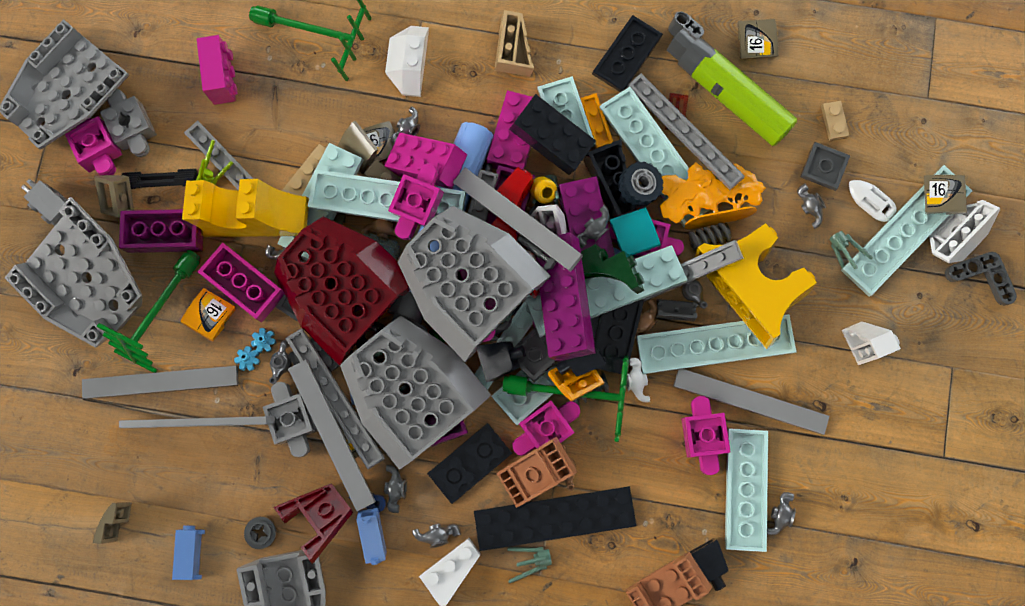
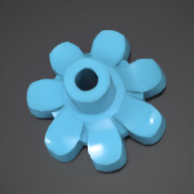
M260 328L259 333L254 332L252 334L255 340L251 342V346L257 347L256 351L258 353H262L263 349L266 352L272 351L270 345L276 344V339L271 338L274 336V332L268 331L266 333L265 328Z
M246 346L244 351L238 350L237 354L239 357L234 358V362L240 364L239 369L241 371H244L246 367L249 371H253V364L258 365L260 363V359L256 358L259 353L256 350L252 351L250 346Z

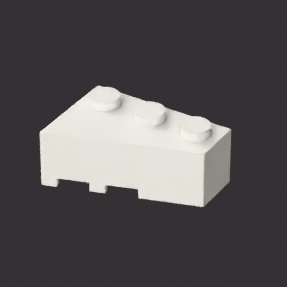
M859 322L841 330L858 365L879 359L901 349L899 339L893 334L892 330L866 322Z
M470 538L419 576L439 606H446L481 555Z

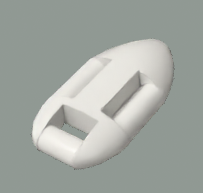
M861 180L849 182V190L856 204L876 220L887 222L896 213L895 203L875 185ZM887 206L888 210L884 214L882 211Z

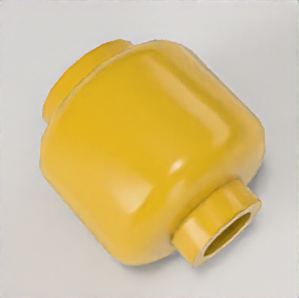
M537 177L533 180L530 193L538 202L543 204L550 203L555 199L557 186L548 177Z

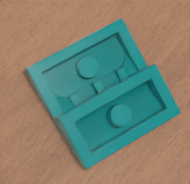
M646 207L610 219V225L617 238V244L621 252L625 251L629 255H635L661 246L658 234Z

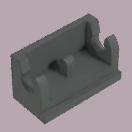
M657 299L658 309L655 318L694 322L697 319L696 307L698 303Z

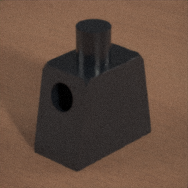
M512 341L479 345L477 350L486 382L496 381L518 369L520 366L518 359L526 356L524 347L521 345L514 348Z
M594 343L595 354L563 360L556 367L561 375L572 370L575 376L578 377L604 366L606 359Z
M713 538L689 551L707 580L711 582L715 591L726 587L721 576L728 572V567L717 539Z

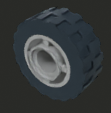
M644 161L630 165L623 171L619 177L620 181H618L622 197L628 203L634 206L638 205L639 207L646 206L656 200L661 195L664 183L658 169L651 163L648 164Z

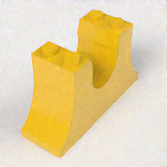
M240 179L239 191L223 189L205 180L186 181L182 220L202 229L201 235L203 237L297 236L303 228L307 227L309 198L278 190L259 179Z
M765 223L748 236L737 241L744 259L705 276L762 345L768 349L780 335V325L784 313L805 298L817 282L815 281V276L805 268L793 271L787 278L782 280H772L761 273L758 263L768 256L778 239L776 231ZM703 243L697 248L695 257L722 245Z

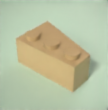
M504 10L500 24L494 71L530 77L534 66L531 61L523 14Z

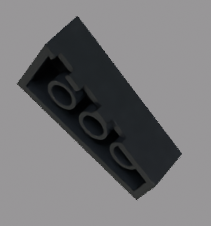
M621 139L588 152L584 159L591 177L597 176L602 200L612 219L637 210L636 206L628 203L619 191V177L626 169V159L622 151Z

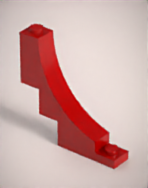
M517 167L496 191L521 208L524 199L533 185V176L529 171ZM497 217L491 225L509 233L517 241V231ZM534 290L530 295L536 298L540 290Z

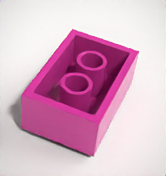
M219 35L196 38L203 92L214 105L235 102V95L238 94L236 84L233 82L235 70L231 66V60H233L231 49H228L226 42Z

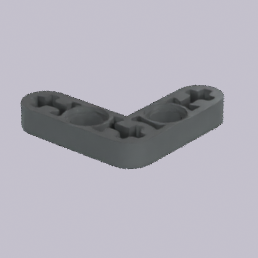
M988 252L953 264L945 270V277L950 282H958L984 273L994 298L1000 305L1012 304L1017 298L1001 257L996 252ZM988 259H993L994 261L986 265L982 263ZM970 262L977 265L976 272L970 271L968 267ZM963 269L962 273L954 276L952 275L953 271ZM995 274L1001 275V284L994 281ZM1004 285H1005V287H1006V288L1001 289V290L998 289V288H1000V287H1002V286H1004ZM1008 294L1009 298L1003 299V295Z

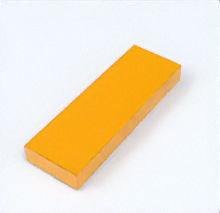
M597 93L580 98L593 138L596 140L595 149L612 143L613 139L602 110L599 108L601 104Z

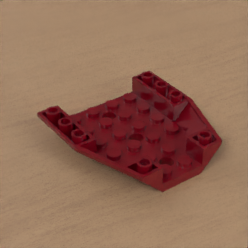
M324 216L299 232L277 258L274 271L300 326L339 366L353 353L351 349L400 295L405 296L410 291L398 261L382 245ZM306 251L309 255V259L306 262H303L301 259V255L303 252ZM331 278L336 282L333 289L328 287V281ZM358 305L363 308L361 316L355 314V308Z

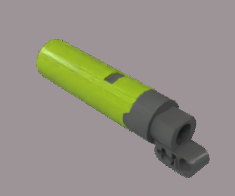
M682 11L675 14L668 26V30L674 38L666 51L679 61L678 65L772 147L776 146L795 126L797 118L719 51L701 38L704 34V29L693 18Z

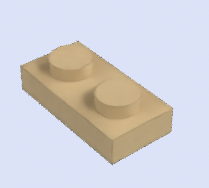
M836 101L822 104L821 110L829 141L848 138L849 131L842 102Z

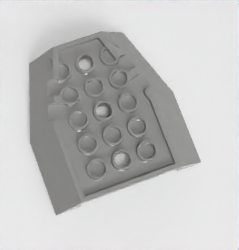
M63 19L25 60L0 104V113L29 136L28 139L41 150L92 117L130 75Z
M69 197L59 210L63 217L25 263L14 265L5 276V279L45 320L96 348L108 339L103 336L105 331L97 328V324L101 323L116 332L121 330L142 306V293L113 239L72 197ZM60 245H63L65 248L64 254L60 251ZM87 272L92 276L91 282L86 278ZM113 300L118 302V309L113 306Z
M454 206L435 216L406 245L398 261L424 320L464 362L479 349L478 346L534 290L537 291L551 277L509 233ZM433 241L439 242V249L436 252L430 250V244ZM461 269L467 271V278L463 281H460L457 277ZM489 298H493L496 302L492 310H488L485 306V302Z
M399 316L380 330L340 365L363 426L399 470L433 445L491 396L466 363L450 346L402 316ZM376 352L384 353L385 360L383 363H378L375 360ZM402 383L409 384L411 387L410 393L403 394L400 391V385ZM432 414L435 416L436 423L434 425L426 423L425 417Z

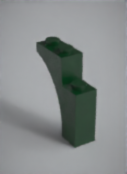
M596 244L581 251L585 279L596 277L611 278L625 283L637 294L645 291L642 285L644 284V279L640 272L637 273L635 266H637V262L633 255L622 251L609 258L604 248L601 249Z

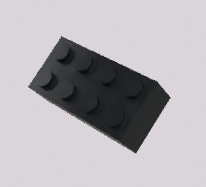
M537 94L533 96L509 129L568 175L577 169L596 142L595 139Z

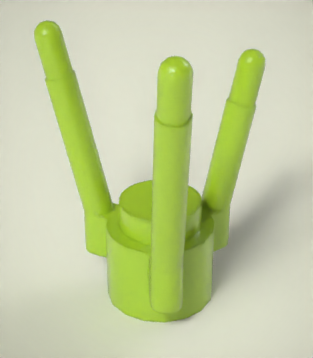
M211 140L206 158L201 162L196 180H205L216 185L217 181L233 165V162H229L214 178L213 172L207 169L215 144V140Z

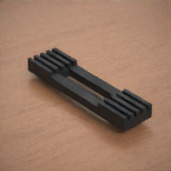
M195 168L178 169V172L141 174V172H125L122 175L128 176L131 189L186 186V181L196 180L198 172Z

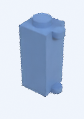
M378 508L358 511L356 520L365 563L377 565L386 560L387 554Z
M183 525V529L176 530L172 580L202 579V575H199L201 538L202 534H205V530L195 529V525Z

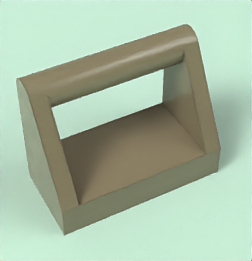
M94 176L101 213L120 218V211L134 210L128 176ZM104 183L109 184L112 207L107 205Z

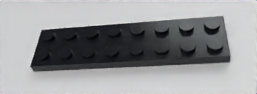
M630 486L526 502L517 508L514 504L474 511L479 551L637 526Z

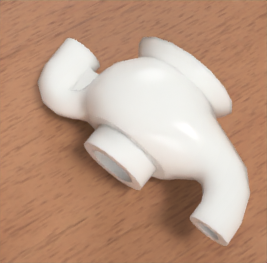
M630 358L629 365L632 366V371L627 374L626 388L628 392L632 390L641 402L649 403L650 397L643 395L644 386L648 385L647 375L641 372V361L638 358Z

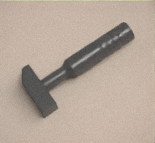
M520 236L518 238V243L535 256L541 257L547 262L543 267L546 271L553 269L557 263L553 258L546 256L541 249L525 237Z

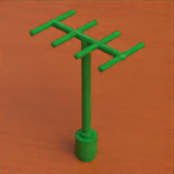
M357 0L360 10L356 21L353 20L351 15L347 16L353 27L351 34L280 17L276 10L259 5L251 7L249 12L250 20L258 25L271 28L276 24H281L339 39L345 48L340 63L334 57L331 58V61L345 81L349 80L343 70L348 56L350 55L353 61L357 59L351 50L356 34L361 41L364 40L359 30L362 18L365 14L368 20L372 19L362 0Z
M187 250L186 253L181 255L173 266L175 271L174 277L131 338L101 323L97 324V328L105 331L103 336L110 340L108 344L116 348L114 353L153 373L157 372V369L151 366L153 361L147 359L148 353L141 350L143 345L138 343V341L181 279L190 278L200 264L199 260L201 258L199 255L191 250Z
M625 356L623 359L619 394L590 391L581 396L618 402L615 442H619L621 436L629 365L628 356ZM517 375L504 376L503 392H507V394L527 396V392L536 391L563 395L556 386L534 384L532 381H529V377Z

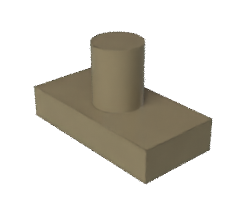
M376 159L363 173L366 177L401 181L400 178Z

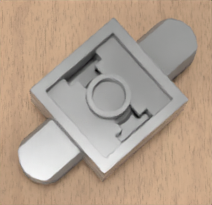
M117 89L107 100L110 107L101 111L100 114L115 145L123 151L130 149L137 157H144L150 151L147 139L157 134L143 104L135 96L127 99L125 94Z
M28 179L26 182L32 189L25 184L21 186L27 193L24 196L29 202L27 205L35 212L42 214L41 218L44 221L55 226L63 217L59 210L67 199L41 180L35 183Z
M277 382L271 387L274 403L263 406L265 416H275V423L268 424L275 445L288 443L293 456L304 457L310 452L306 436L317 431L313 430L307 407L300 393L293 396L290 385L285 382Z

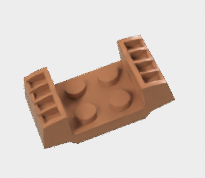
M555 437L496 474L499 476L517 508L577 473V470L558 438Z
M688 552L627 588L626 594L634 606H681L693 598L696 601L710 592L712 586L691 553Z

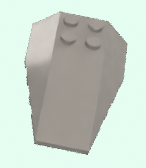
M303 550L263 557L237 568L244 606H325L326 589L320 559L318 557L312 564Z

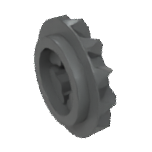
M256 517L250 520L244 530V538L247 544L255 549H264L270 546L276 539L277 530L274 522L267 517ZM263 527V532L268 536H261L258 539V533L254 530H259Z

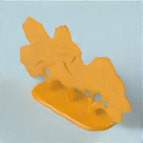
M695 162L687 170V180L679 178L677 175L662 176L664 183L661 192L667 195L668 199L660 205L663 218H669L675 223L681 222L687 214L694 216V218L685 223L684 227L686 229L737 221L747 218L757 211L752 206L740 207L745 202L753 206L760 205L763 201L761 193L766 187L762 182L757 181L755 174L735 163L733 165L745 177L734 188L729 190L720 180L716 179L710 170H704L701 165ZM741 193V200H737L738 203H735V196ZM721 202H727L733 205V209L719 212L717 206ZM692 206L693 211H690L688 207ZM702 208L711 209L714 213L700 215V210Z

